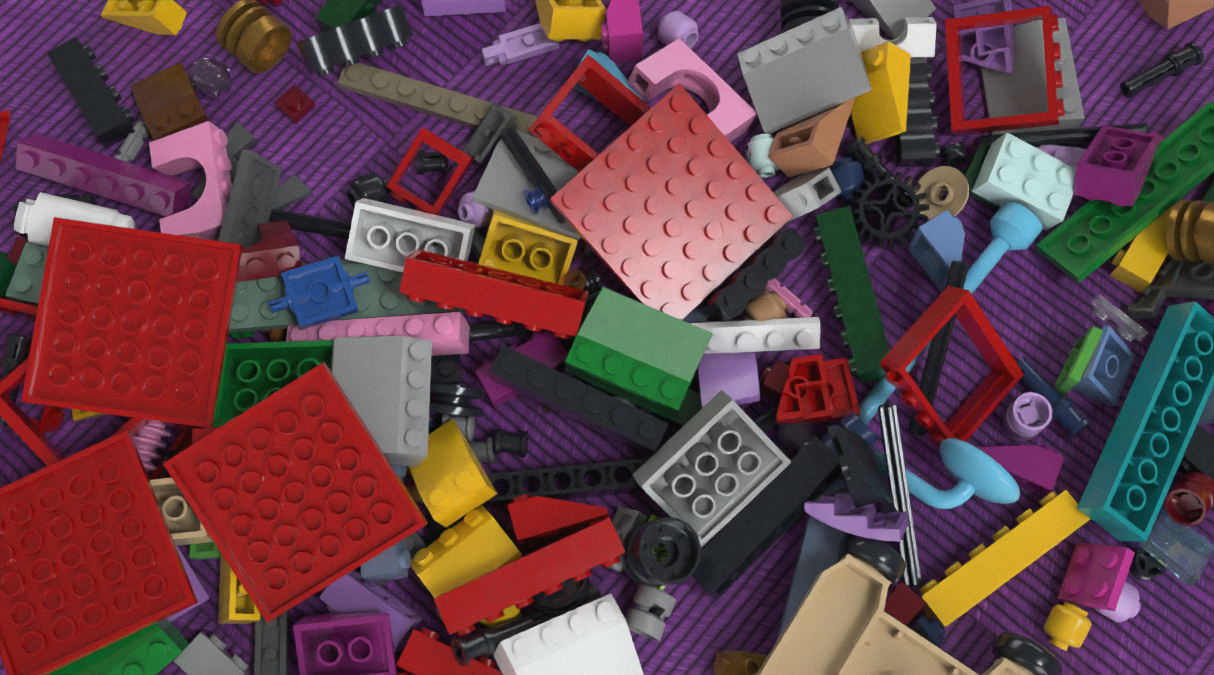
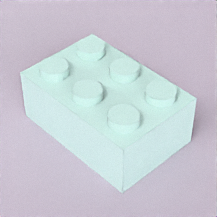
M1005 133L991 143L972 192L1000 206L1007 201H1011L1026 207L1039 219L1042 229L1046 231L1064 220L1074 193L1076 169L1019 138Z

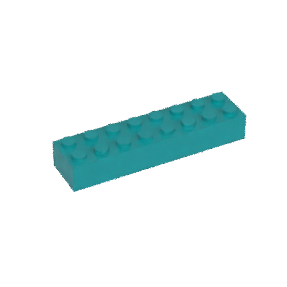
M1195 301L1167 307L1077 506L1078 510L1119 541H1147L1214 386V317Z

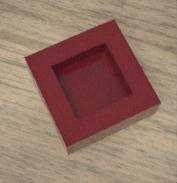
M295 85L274 103L276 108L295 124L301 121L315 107L314 101Z

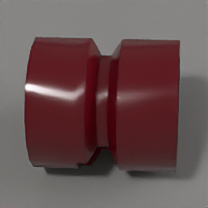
M1189 472L1180 477L1165 499V509L1169 517L1173 521L1186 526L1197 525L1203 521L1214 504V481L1201 472Z

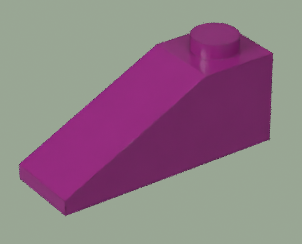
M1045 445L977 447L1008 471L1019 486L1042 496L1047 495L1053 490L1065 458L1058 455L1055 449Z

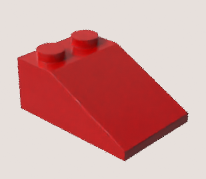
M530 494L518 496L513 499V503L507 504L521 551L555 542L608 518L607 508L542 496L531 497Z

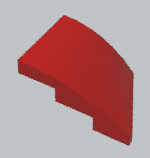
M822 354L792 358L775 417L776 423H812L842 420L851 410L858 417L861 413L847 357L823 361Z

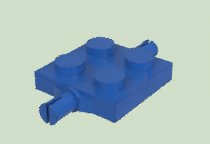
M335 256L282 272L281 277L285 285V297L268 301L272 314L290 308V311L297 319L300 330L357 313L358 307L353 296L354 288L370 283L367 271L349 276L343 269L339 256Z

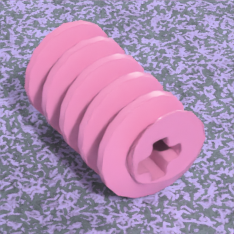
M155 420L150 421L136 434L137 436L133 437L146 472L147 470L154 471L157 468L151 463L152 459H162V456L155 451L156 448L167 447L160 440L161 437H171L172 435L165 429L167 425Z

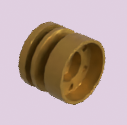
M241 0L227 10L220 20L216 30V40L220 46L227 49L231 55L236 56L239 62L251 72L259 74L273 68L284 57L292 41V32L285 23L271 15L270 11L262 7V4L257 0Z
M1180 200L1175 204L1170 213L1166 231L1167 248L1174 260L1190 262L1203 260L1204 263L1214 264V201L1207 204L1206 201Z

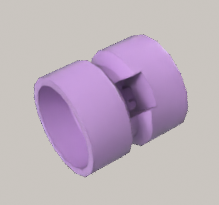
M1033 392L1024 393L1003 414L1002 423L1004 430L1016 440H1030L1049 424L1052 419V408L1044 396Z

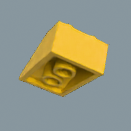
M535 0L540 24L548 39L558 42L565 39H577L583 42H588L591 39L601 40V23L605 21L607 10L601 0Z
M889 41L861 52L872 90L855 97L851 116L857 139L863 136L866 144L906 132L911 54Z
M454 419L428 435L427 457L417 467L408 466L419 494L431 516L444 527H448L498 494Z

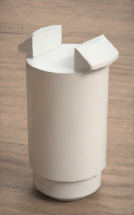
M42 192L39 193L36 200L26 199V202H19L14 222V230L22 234H28L29 243L49 247L54 217L136 229V223L133 218L119 214L117 210Z

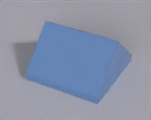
M1104 325L1101 328L1103 333L1079 383L1072 389L1108 406L1115 407L1135 355L1109 325Z

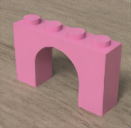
M680 38L636 64L627 82L645 102L669 88H674L680 83L683 88L698 94L706 102L710 111L707 116L729 142L746 132L757 115V112Z
M209 121L149 142L152 168L158 172L174 176L194 168L203 167L206 173V186L200 199L192 207L159 219L161 233L182 235L199 232L201 239L214 241L219 239L222 219L225 216L229 202V192L233 186L230 177L232 166L227 156L226 145L228 140L225 132Z

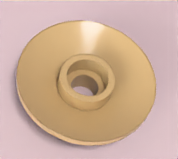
M950 166L936 167L923 175L918 182L921 185V189L916 195L920 193H926L927 199L919 203L929 205V210L922 211L920 214L928 216V220L935 218L946 210L952 216H956L968 200V181L964 174L956 168ZM948 193L947 198L942 201L943 195Z

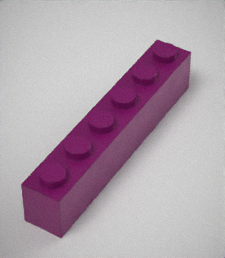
M39 134L17 142L16 169L166 217L184 211L189 207L190 181Z

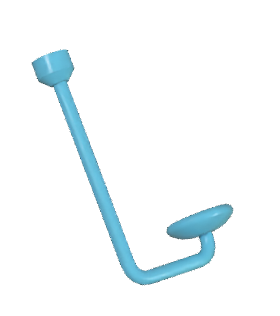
M1007 201L991 218L989 224L993 240L968 270L963 289L969 290L972 294L1007 250H1026L1042 231L1041 222L1026 207ZM931 341L907 366L906 371L908 373L930 347ZM881 378L859 405L861 413L859 418L866 425L877 413L878 406L885 403L896 387L891 385L886 378ZM947 438L941 442L939 447L940 455L947 471L958 482L952 489L947 491L938 490L905 468L909 493L925 504L937 509H951L960 506L973 494L986 501L1000 504L1014 503L1020 496L1019 486L1008 471L982 450L957 438ZM872 445L871 447L875 451L883 475L888 478L884 453Z

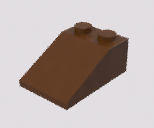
M181 62L130 85L142 117L154 141L201 123L210 122Z

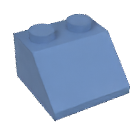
M948 210L920 226L908 248L909 252L941 293L945 289L951 262L954 260L961 261L965 237L961 221L957 217L952 216Z

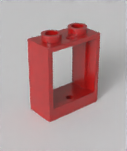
M422 127L386 187L393 190L391 196L403 203L409 200L417 205L415 210L440 216L474 161V158L427 128ZM424 142L459 164L434 206L400 185L401 180Z

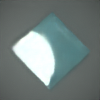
M1165 508L1158 513L1147 541H1141L1139 544L1189 587L1199 580L1214 552V546L1210 544L1206 537L1198 534L1190 526L1181 525L1173 521Z

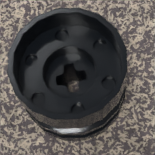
M780 0V15L782 16L781 34L839 8L838 0Z
M663 517L636 525L626 534L622 542L625 553L621 554V561L625 572L633 581L650 587L673 585L687 580L696 571L701 560V545L697 533L688 523L679 518ZM653 548H654V552L658 554L657 559H656V555L652 553V549H653Z

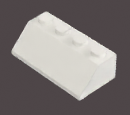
M362 198L355 203L345 259L398 272H404L406 258L417 249L467 261L476 224Z

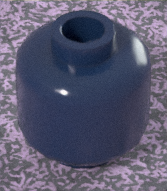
M852 157L835 161L830 166V170L842 191L835 197H842L843 202L849 201L852 198H859L860 196L855 190L857 188L865 189L863 183L865 176L861 164L858 161H852Z

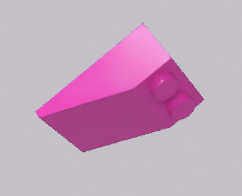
M611 0L606 11V23H601L603 53H608L610 60L614 63L642 61L643 30L639 0Z

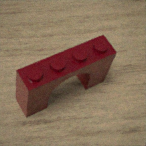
M287 220L258 224L260 241L255 245L242 249L237 282L281 276L282 272L301 267L299 244ZM199 232L180 235L201 239Z

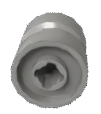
M639 584L633 598L635 608L628 610L625 620L630 631L659 642L666 627L663 620L665 617H670L676 599L658 589Z

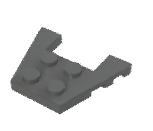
M238 121L227 135L228 144L226 145L227 156L232 166L230 170L232 184L236 175L237 159L241 156L242 149L248 150L257 142L254 136ZM204 173L192 193L197 201L205 190L206 173ZM293 174L277 189L272 209L283 211L291 207L290 204L300 199L306 200L313 196V193Z
M1172 259L1159 273L1161 278L1154 285H1148L1143 290V297L1137 304L1132 302L1127 311L1130 318L1156 319L1166 297L1214 300V264L1204 263L1203 260L1190 262Z

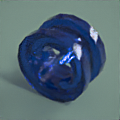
M537 185L532 187V191H523L524 198L534 215L539 213L540 208L544 210L548 208L547 201Z

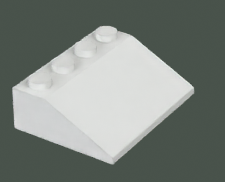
M608 594L501 641L493 654L503 675H644L627 622L612 594Z

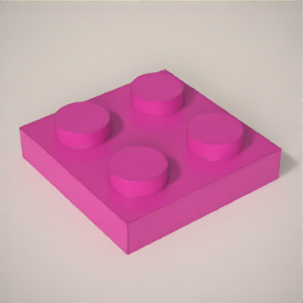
M1077 542L1058 599L1073 605L1115 611L1135 553L1127 547Z

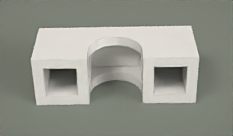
M933 17L905 18L902 34L893 40H886L879 35V22L877 18L849 19L860 52L889 41L910 53L911 57H925L926 60L927 57H935L936 22Z

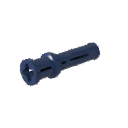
M1025 357L1017 362L1024 373L1020 380L1033 393H1038L1048 400L1052 408V420L1056 419L1068 431L1067 436L1070 439L1091 422L1089 418H1084L1072 406L1073 401L1067 397L1063 399Z

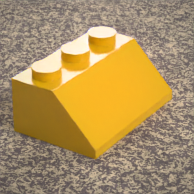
M493 210L478 264L564 285L578 240Z
M481 505L479 508L469 512L453 528L444 531L427 548L419 550L414 558L411 559V567L435 598L517 560L523 555L492 515Z

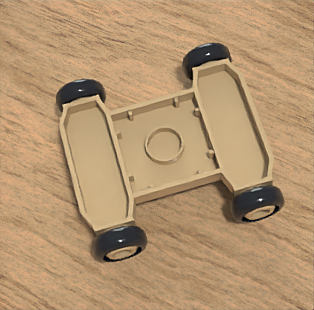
M846 533L840 542L839 552L842 555L841 560L817 575L756 674L979 675L884 612L888 587L890 584H895L901 579L906 563L902 556L884 541L864 538L850 533ZM1003 632L997 637L992 646V653L996 659L994 664L981 675H1061L1062 666L1050 651L1033 640L1013 632Z

